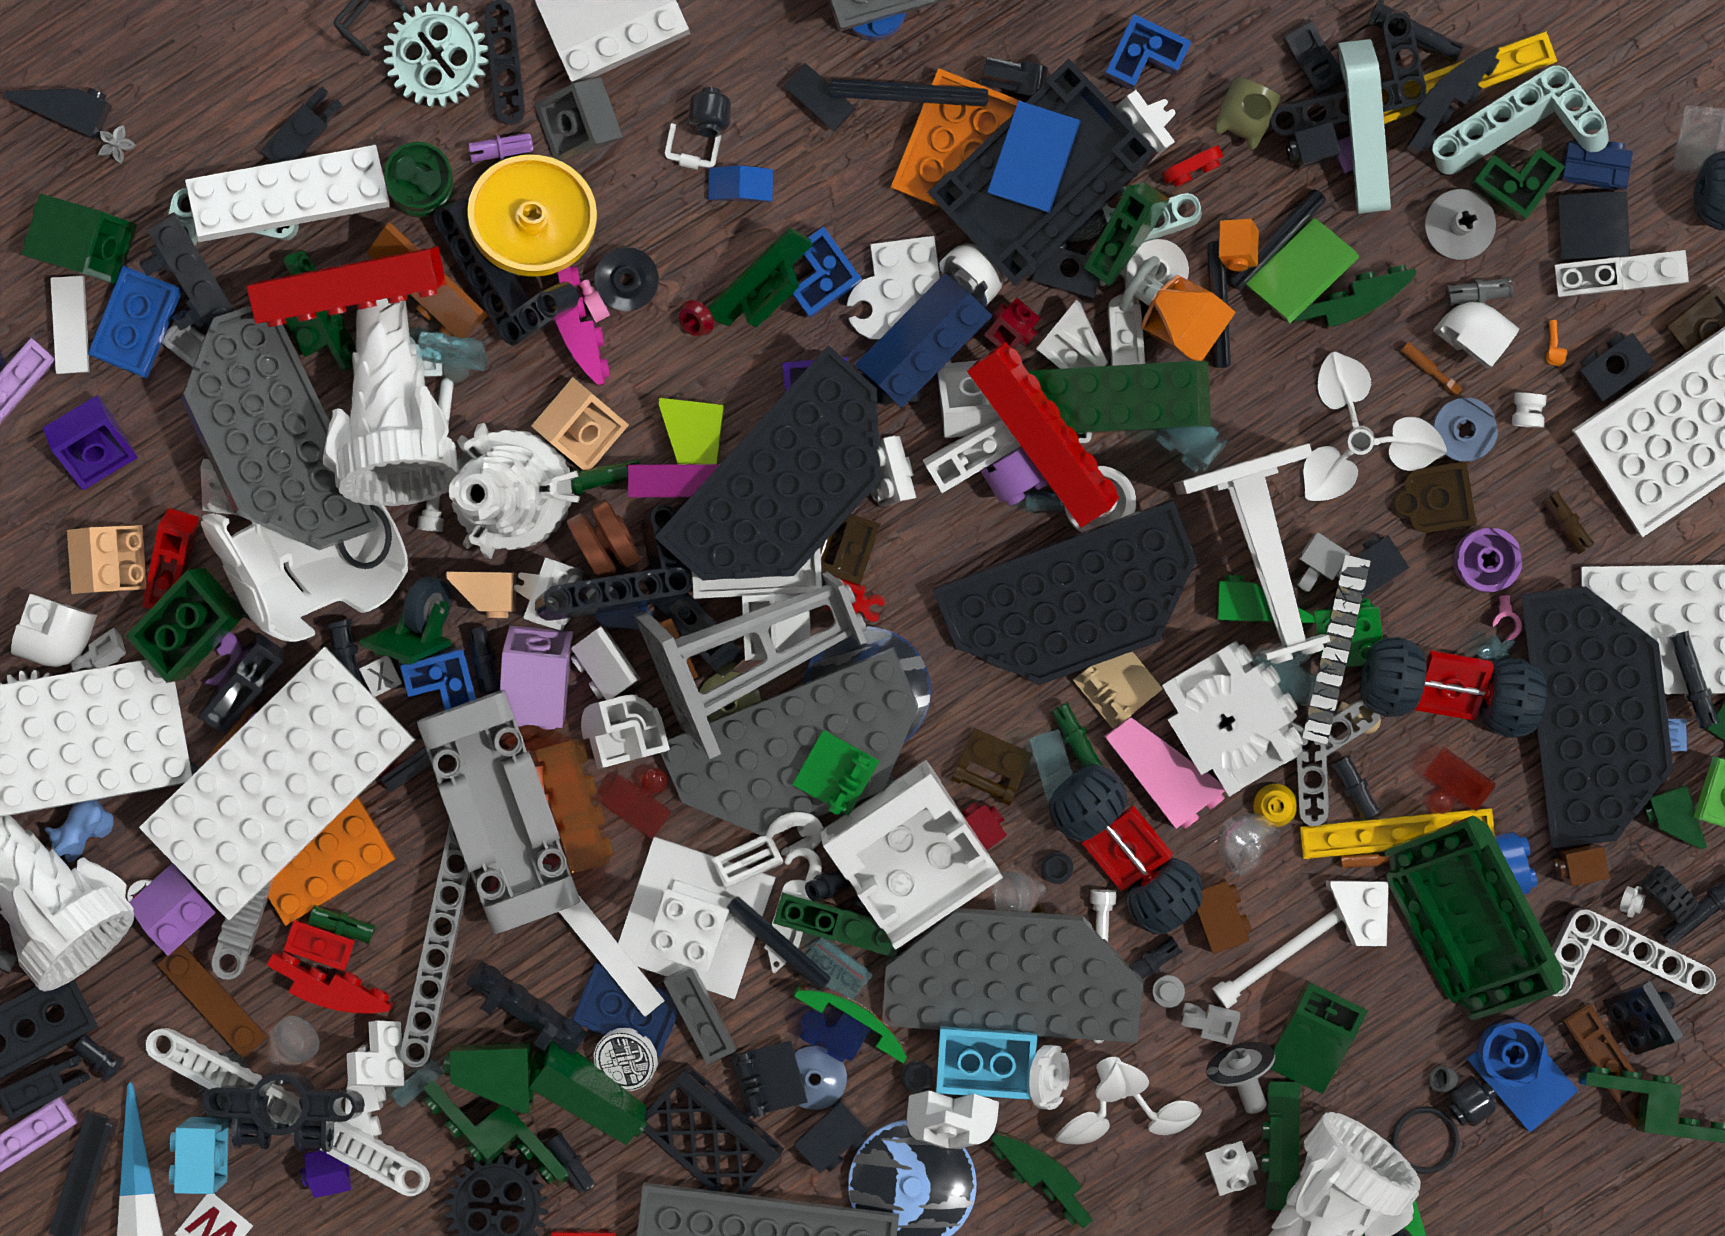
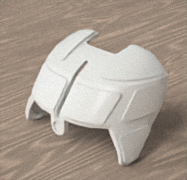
M383 505L378 507L385 513L391 526V547L384 561L378 566L366 570L350 565L342 556L338 544L319 551L253 521L252 525L230 536L227 531L228 518L214 513L202 516L201 526L213 550L220 557L226 575L243 609L262 631L283 641L296 642L314 636V629L304 622L301 617L336 601H343L362 613L379 607L392 596L408 572V560L404 543L393 519ZM374 511L372 512L379 527L375 531L344 541L349 555L359 562L368 563L375 560L381 554L385 544V528L380 517ZM284 564H285V566H286L288 572L291 574V576L295 579V581H296V582L300 585V587L304 590L303 592L296 586V584H295V583L291 580V578L287 575V573H286L285 570H284Z

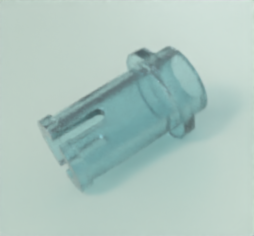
M1032 489L1031 492H1025V510L1032 511V514H1036V511H1065V505L1055 492H1036L1035 489Z

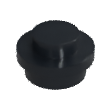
M1052 852L1043 859L1041 871L1047 881L1053 884H1062L1072 876L1073 863L1066 854Z
M912 1061L903 1068L901 1081L908 1091L921 1093L931 1086L933 1072L925 1062Z

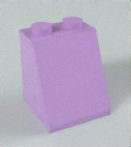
M509 626L502 652L500 691H506L518 727L535 725L546 730L563 727L566 715L573 631Z

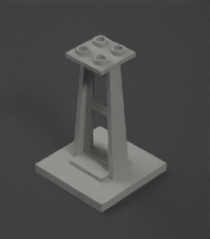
M827 571L822 573L826 586L675 640L646 610L634 614L680 728L709 759L720 755L721 751L706 716L849 636L861 645L867 642L863 632L867 631V627L861 614H855L852 603L856 602L848 584L844 585L840 578H835ZM822 605L830 607L834 617L832 626L783 652H776L768 633V628L771 625ZM757 633L766 654L765 660L709 691L699 693L687 665V659L690 656L744 635Z

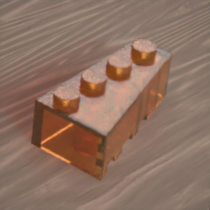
M573 739L535 750L538 761L543 760L544 763L543 779L546 789H548L549 793H552V809L557 824L561 826V830H559L571 874L609 864V856L614 855V850L610 837H604L601 825L606 824L601 805L595 806L592 794L597 793V788L593 775L587 776L584 763L589 762L584 743L579 745L578 740Z

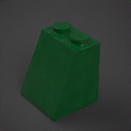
M39 194L38 201L33 209V217L28 233L24 238L21 255L116 284L122 266L125 264L137 224L100 210Z
M532 1042L455 1045L447 1056L444 1057L445 1076H450V1084L523 1114L530 1113L533 1109L534 1091L529 1088L533 1067Z

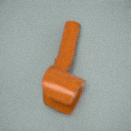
M1549 320L1550 341L1545 359L1547 363L1561 367L1565 363L1567 349L1557 347V320Z

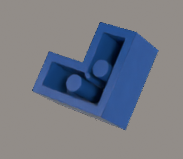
M1133 14L1104 77L1133 90L1146 62L1176 75L1192 41Z
M822 227L808 237L813 245L803 254L815 273L800 283V287L793 293L794 298L810 319L862 281L860 275L825 227Z
M461 646L439 651L435 655H429L417 660L415 664L399 663L408 697L439 689L444 710L476 699L466 658Z

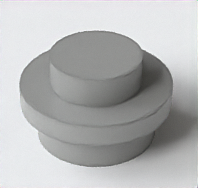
M1165 975L1156 980L1152 992L1154 999L1159 1005L1174 1007L1183 1000L1185 988L1177 977Z

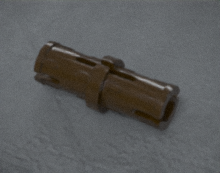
M1559 491L1550 495L1557 504V507L1554 506L1549 497L1541 501L1542 505L1545 506L1558 524L1556 526L1559 532L1563 531L1577 554L1586 550L1579 541V538L1588 548L1595 543L1579 523L1580 517L1578 514L1572 513Z

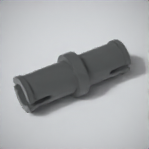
M1511 277L1483 281L1482 278L1474 279L1473 283L1447 285L1446 297H1450V299H1447V303L1449 306L1468 302L1485 303L1486 300L1513 297V285L1509 286V284H1512Z

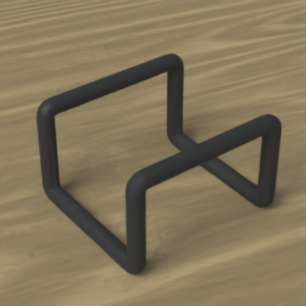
M351 0L334 19L333 24L365 56H369L370 51L350 33L347 28L372 0H363L347 20L340 24L344 17L360 1ZM390 0L403 13L409 12L408 7L402 0Z

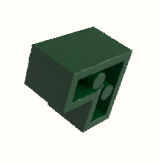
M1540 148L1531 154L1519 172L1493 155L1486 161L1470 185L1517 220L1523 222L1529 217L1565 166Z

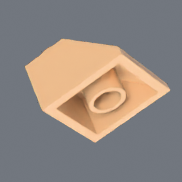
M573 377L532 424V427L583 470L592 469L629 426V424Z
M447 572V579L478 611H486V618H508V612H516V591L514 586L517 581V573Z

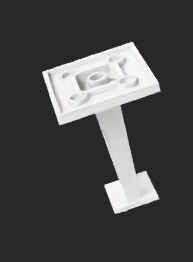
M1310 444L1295 446L1174 483L1177 495L1188 494L1213 486L1214 491L1228 488L1282 646L1260 652L1262 659L1271 660V663L1274 664L1293 659L1292 653L1300 650L1302 654L1306 655L1324 650L1323 643L1330 642L1329 635L1325 634L1305 639L1265 479L1266 476L1278 473V466L1312 457Z
M654 836L618 944L637 967L664 976H669L686 967L696 969L706 990L735 999L756 935L729 912L730 909L726 907L734 897L739 896L758 914L763 916L776 877L761 873L728 889H724L723 882L718 877L717 870L711 863L712 858L715 856ZM730 861L722 863L724 868L734 864ZM744 867L727 876L731 878L751 868Z

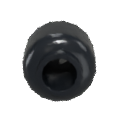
M706 87L702 89V92L696 93L691 97L688 122L691 128L696 130V134L703 137H718L721 135V132L728 129L731 116V101L726 95L721 93L720 89Z
M1469 1079L1449 1094L1450 1104L1447 1107L1460 1125L1464 1126L1467 1124L1475 1127L1495 1112L1496 1107L1493 1099L1497 1095L1486 1081L1480 1084L1475 1079Z

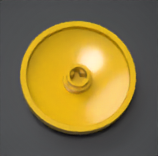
M529 154L504 159L483 173L472 189L468 203L467 220L473 242L482 255L491 263L517 275L545 276L566 269L586 252L595 233L597 209L590 187L577 171L557 159Z

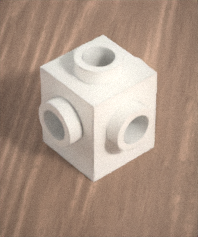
M1242 1141L1227 1144L1219 1149L1205 1153L1220 1196L1233 1191H1240L1256 1184L1253 1171L1258 1170V1166L1253 1152L1246 1153Z

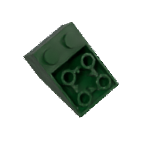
M1306 980L1273 1047L1275 1061L1270 1069L1323 1094L1353 1043L1368 1010Z

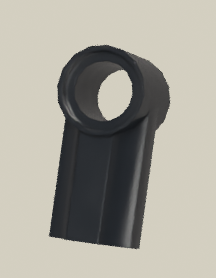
M987 57L981 85L1012 91L1017 96L1030 99L1045 85L1048 67L1030 62H1020L1018 64Z

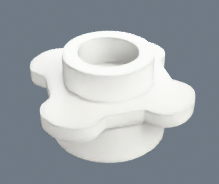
M1627 886L1623 894L1620 911L1626 912L1628 917L1633 918L1635 912L1640 914L1646 896L1641 894L1642 887L1636 886V888Z

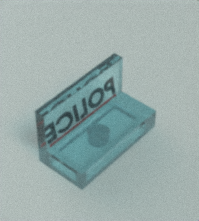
M1059 729L1028 737L1047 801L1053 797L1054 791L1072 775Z
M819 937L806 955L831 977L830 982L826 985L829 989L852 999L856 997L861 988L873 976L872 971L825 938Z

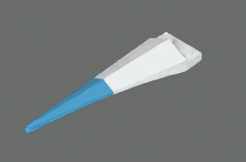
M129 1082L126 1097L117 1236H163L134 1085Z

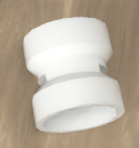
M1514 393L1516 413L1512 415V425L1544 428L1545 418L1542 415V408L1546 405L1547 395Z

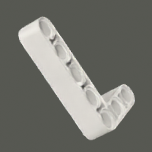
M1575 908L1570 911L1552 946V950L1562 968L1563 989L1553 995L1556 997L1563 996L1570 990L1592 944L1697 994H1707L1714 988L1716 982L1714 972L1707 966L1585 908ZM1586 914L1590 918V926L1587 930L1580 932L1577 930L1575 922L1580 915ZM1609 929H1617L1619 933L1618 941L1614 945H1607L1604 939L1605 933ZM1573 943L1576 947V955L1571 960H1564L1561 954L1562 948L1566 944ZM1638 943H1646L1648 947L1647 955L1642 959H1636L1633 953L1634 947ZM1673 956L1677 962L1676 968L1671 973H1665L1662 967L1663 961L1667 957ZM1702 970L1705 973V982L1700 987H1694L1691 981L1694 972Z

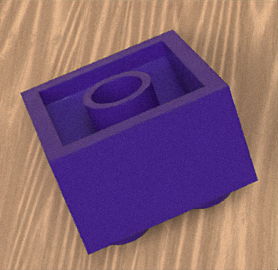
M98 395L43 427L52 452L82 490L87 489L138 458L114 416Z

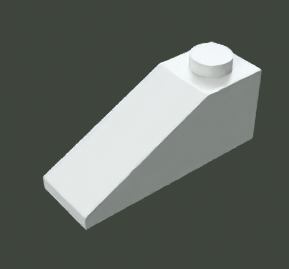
M1002 419L950 443L923 459V462L943 493L1021 447V445Z

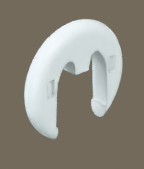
M805 812L784 814L774 820L769 826L767 838L797 826L799 834L805 838L789 847H785L781 851V855L787 856L792 850L799 847L813 850L822 840L820 833L824 829L820 820Z

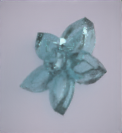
M1493 635L1490 645L1482 646L1477 653L1480 657L1495 664L1499 659L1511 658L1507 650L1512 648L1515 641L1512 639L1501 643L1499 638Z

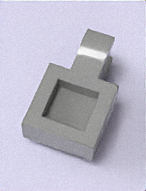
M112 628L90 643L87 653L72 660V670L77 672L81 668H87L86 670L101 669L118 662L126 654L122 635L115 628Z
M1185 1003L1182 1011L1181 1025L1201 1029V1038L1232 1045L1240 1020V1012L1210 1004L1207 1012H1205L1197 1005Z

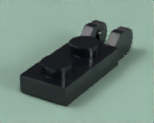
M324 87L319 88L306 104L303 103L260 151L273 163L299 159L328 128L327 124L339 112L343 104L338 100L332 102L321 118H319L312 111L325 99L328 93Z
M80 1055L58 1065L55 1063L1 1089L0 1102L9 1120L11 1121L69 1093L70 1089L90 1080L91 1078L88 1073H82L65 1083L60 1073L67 1068L71 1069L79 1065L82 1061Z

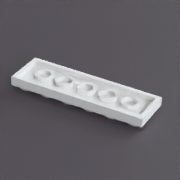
M376 145L185 180L198 242L389 207V198Z

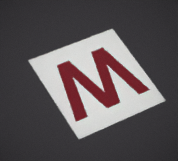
M207 1194L175 1235L245 1236L253 1225L215 1194Z

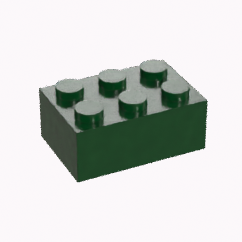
M206 568L187 570L132 628L126 637L166 683L185 680L246 614Z

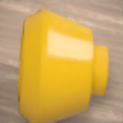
M1269 784L1261 788L1256 794L1253 803L1254 812L1263 824L1269 827H1282L1294 818L1297 811V800L1294 793L1288 787L1281 784Z

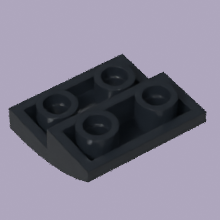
M1626 191L1558 195L1561 260L1631 256L1628 197Z

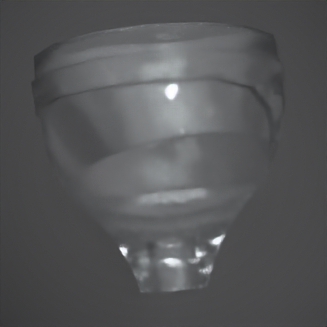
M1021 871L1002 872L1003 878L992 886L993 901L996 909L999 911L1031 912L1040 897L1046 893L1044 883L1034 880L1031 876Z
M284 1017L270 1033L269 1045L271 1053L269 1060L274 1065H299L313 1058L319 1050L320 1043L317 1033L307 1021L300 1017Z

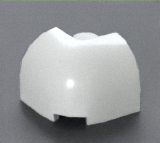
M1468 302L1458 305L1448 312L1434 328L1433 332L1457 351L1463 349L1488 369L1494 365L1517 335L1519 328L1494 308L1481 302Z
M30 594L20 624L16 625L11 644L12 655L46 666L59 667L69 664L73 659L81 656L86 648L97 615L67 604H60Z
M637 695L620 696L590 704L584 709L581 721L583 739L589 738L597 769L670 750L662 718L657 708H653L646 700L637 697Z
M932 1091L913 1094L909 1096L907 1126L910 1135L916 1140L940 1148L961 1149L987 1141L993 1134L998 1118L999 1102L977 1094L955 1099Z

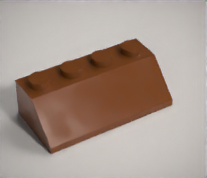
M389 222L367 251V254L372 259L420 249ZM446 274L447 284L437 288L438 294L419 298L418 292L407 294V297L412 295L419 302L415 308L428 320L434 316L442 324L439 330L451 342H454L457 338L464 343L488 317V314Z

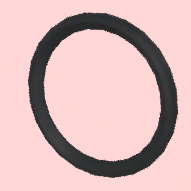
M370 505V508L383 522L386 535L381 554L375 560L363 563L349 555L344 542L338 544L344 559L350 565L359 569L366 570L378 566L385 560L391 547L392 532L389 520L385 513L375 505Z
M1418 1107L1406 1112L1397 1121L1392 1133V1147L1402 1155L1398 1144L1399 1132L1403 1124L1414 1115L1430 1113L1442 1118L1448 1124L1453 1137L1452 1148L1447 1158L1440 1164L1428 1168L1418 1167L1410 1163L1416 1173L1432 1174L1446 1168L1453 1161L1459 1147V1134L1454 1121L1440 1109Z

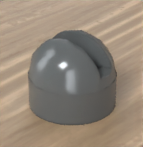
M1437 1066L1431 1072L1430 1084L1435 1091L1450 1092L1458 1085V1075L1450 1067Z

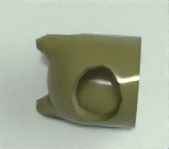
M1233 77L1220 107L1219 116L1215 124V132L1221 134L1228 130L1237 136L1245 138L1248 148L1253 150L1258 146L1262 136L1268 129L1272 114L1278 107L1281 96L1253 81L1241 77Z

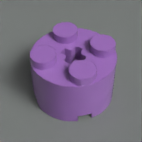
M1022 447L995 461L989 469L985 467L980 470L999 503L1006 501L1009 506L1024 499L1026 496L1023 492L1033 486L1038 490L1049 484Z
M1481 528L1471 531L1459 541L1453 555L1455 573L1465 586L1478 592H1496L1507 588L1517 579L1522 569V556L1519 544L1512 535L1498 528ZM1492 553L1491 561L1494 565L1483 567L1484 560L1481 558L1482 554Z

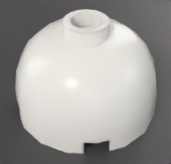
M966 243L957 246L939 263L942 274L947 271L954 281L967 290L978 302H982L983 307L997 295L1002 287L1003 273L976 244Z

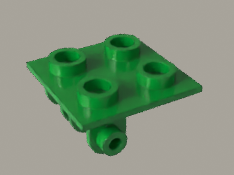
M1367 598L1361 600L1346 667L1363 666L1364 662L1366 663V655L1369 649L1372 648V644L1383 639L1379 607H1374V604ZM1332 610L1314 611L1317 634L1327 635Z
M823 729L792 785L829 805L828 810L834 814L839 815L842 812L849 816L880 761Z

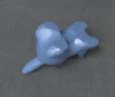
M98 800L73 804L67 820L61 827L55 829L51 827L45 828L49 835L51 849H54L59 857L65 854V859L69 863L73 862L83 853L89 837L103 838L111 832L114 817L104 809Z

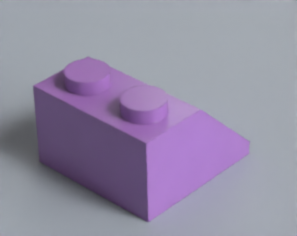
M174 863L170 864L129 902L134 908V916L144 931L167 956L217 911V908Z

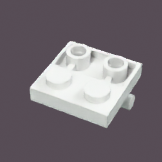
M894 435L880 439L877 453L880 462L881 481L871 491L874 501L878 503L879 508L901 501L917 498L911 476L914 474L910 459L905 457L900 436L895 437Z

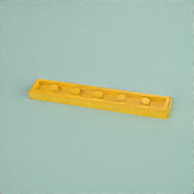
M1547 31L1499 48L1500 51L1496 55V58L1500 60L1490 76L1484 74L1478 85L1484 89L1556 63L1557 59ZM1462 62L1424 75L1426 94L1441 78ZM1416 81L1406 82L1402 88L1403 95L1406 97L1416 96L1420 90L1419 83ZM1385 89L1381 90L1382 104H1384L1388 98V92ZM1418 104L1383 112L1384 124L1411 115Z
M1492 808L1322 824L1319 826H1301L1303 859L1381 852L1391 845L1473 815L1488 824L1495 836Z

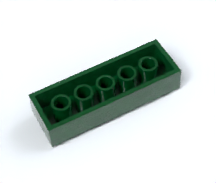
M1205 361L1028 371L1029 374L1037 378L1041 391L1047 399L1056 404L1060 411V417L1066 425L1073 428L1077 434L1211 427L1208 362Z

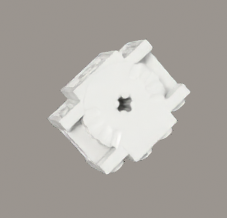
M1234 641L1162 685L1178 711L1177 714L1168 719L1169 723L1200 774L1203 775L1213 769L1228 796L1235 794L1282 764L1296 758L1303 751L1300 747L1303 744V740L1294 727L1289 728L1287 725L1297 717L1294 712L1298 709L1296 703L1289 693L1283 694L1278 686L1281 680L1272 665L1267 667L1262 662L1253 668L1250 664L1253 661L1252 655L1244 644L1239 646L1237 641ZM1233 716L1235 721L1228 724L1225 718Z

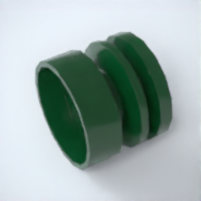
M411 142L401 145L390 155L385 165L384 181L390 201L400 212L410 217L425 218L434 215V211L437 208L448 204L453 194V176L448 158L439 148L427 142ZM417 176H422L423 181H428L423 183V189H417L416 184H411L416 182Z

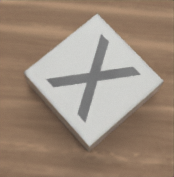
M384 656L360 668L364 680L374 697L403 684L390 656Z

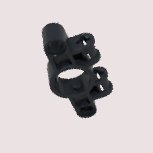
M293 1071L268 1075L255 1086L223 1085L211 1088L203 1097V1107L208 1114L216 1117H232V1143L234 1148H242L243 1145L259 1146L265 1150L270 1146L272 1135H287L294 1132V1144L297 1151H304L305 1148L322 1149L323 1152H330L334 1142V1122L355 1119L362 1114L365 1107L364 1098L359 1092L354 1090L315 1088L308 1078ZM274 1082L277 1085L292 1084L297 1088L302 1097L299 1099V1105L302 1110L301 1115L296 1123L291 1126L289 1122H275L266 1110L269 1095L266 1094ZM219 1092L224 1094L227 1100L224 1109L217 1104ZM343 1098H347L351 1102L352 1109L349 1114H346L341 1108Z

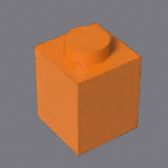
M1253 220L1220 221L1219 258L1225 267L1233 271H1244L1248 267L1258 266L1259 230Z

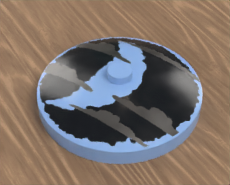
M907 1120L892 1122L872 1133L856 1152L849 1172V1196L852 1207L899 1214L897 1236H951L966 1221L976 1197V1173L967 1149L940 1148L916 1140L910 1135Z

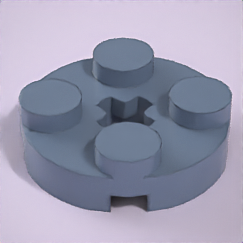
M1458 398L1446 403L1437 412L1433 421V427L1441 435L1446 445L1447 452L1445 456L1455 461H1473L1485 456L1492 449L1498 436V428L1493 411L1484 402L1475 398ZM1466 421H1469L1473 435L1471 437L1465 435L1461 438L1458 435L1460 431L1457 429L1458 423L1465 424Z

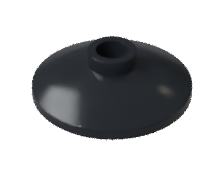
M620 247L610 251L600 260L595 271V287L601 299L608 306L620 311H634L647 305L656 294L659 284V274L654 261L645 252L633 247ZM625 274L633 276V283L630 286H625L621 282Z

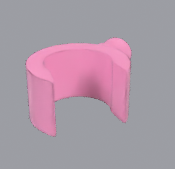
M589 280L582 281L580 287L583 290V299L595 322L597 323L610 316L598 291L591 286Z
M1510 595L1499 596V613L1493 617L1491 627H1494L1501 618L1510 617L1514 621L1515 628L1506 640H1512L1520 634L1522 623L1520 618L1512 612Z

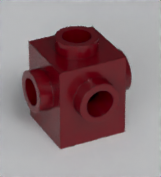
M1016 298L1009 307L1003 303L991 318L995 323L986 332L985 336L996 346L1007 342L1009 347L1013 349L1020 343L1025 347L1037 334L1033 327L1041 318Z

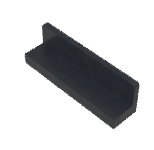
M90 1110L86 1111L49 1231L50 1235H84L119 1119Z

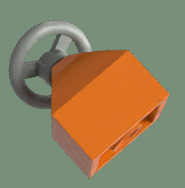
M1153 256L1143 264L1127 286L1119 302V309L1126 312L1140 299L1149 306L1140 327L1166 348L1190 361H1202L1236 312L1212 292L1179 275H1176L1165 285L1154 278L1160 266V259Z

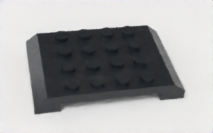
M1069 58L1045 80L1046 84L1026 102L1080 120V125L1050 214L987 193L1013 115L953 172L950 170L927 192L1015 287L1040 268L1147 167L1158 153Z

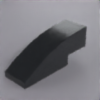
M258 632L222 678L199 713V718L225 735L261 693L266 680L283 662L284 649Z

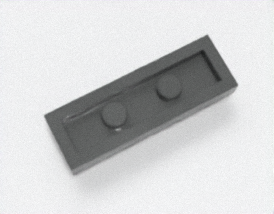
M686 967L665 977L663 982L706 1064L735 1052L737 1047L696 969Z

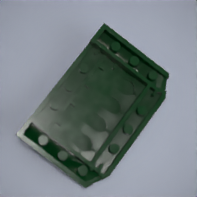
M1473 815L1391 845L1385 850V857H1390L1391 868L1387 872L1388 884L1446 997L1454 1004L1459 1001L1471 1013L1468 1017L1472 1021L1555 995L1563 989L1562 968L1488 824Z

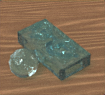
M421 332L418 344L422 360L445 364L444 373L450 381L456 383L464 381L468 377L470 369L484 371L487 363L484 342L473 338L463 339L447 336L438 332Z
M1301 650L1293 652V659L1277 664L1271 663V660L1262 659L1260 655L1255 666L1262 662L1267 667L1272 665L1280 677L1281 682L1278 683V686L1283 694L1289 693L1295 702L1304 707L1307 706L1313 695L1317 675L1299 665L1301 662L1310 659L1313 653L1306 655L1302 654Z

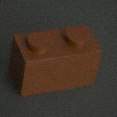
M1588 844L1556 851L1557 859H1553V869L1556 878H1561L1562 883L1576 886L1610 879L1603 846Z
M1223 879L1204 886V889L1201 890L1202 903L1196 913L1211 953L1214 955L1249 942L1247 934L1252 932L1247 915L1243 914L1240 916L1236 903L1241 902L1236 885H1229L1228 881Z

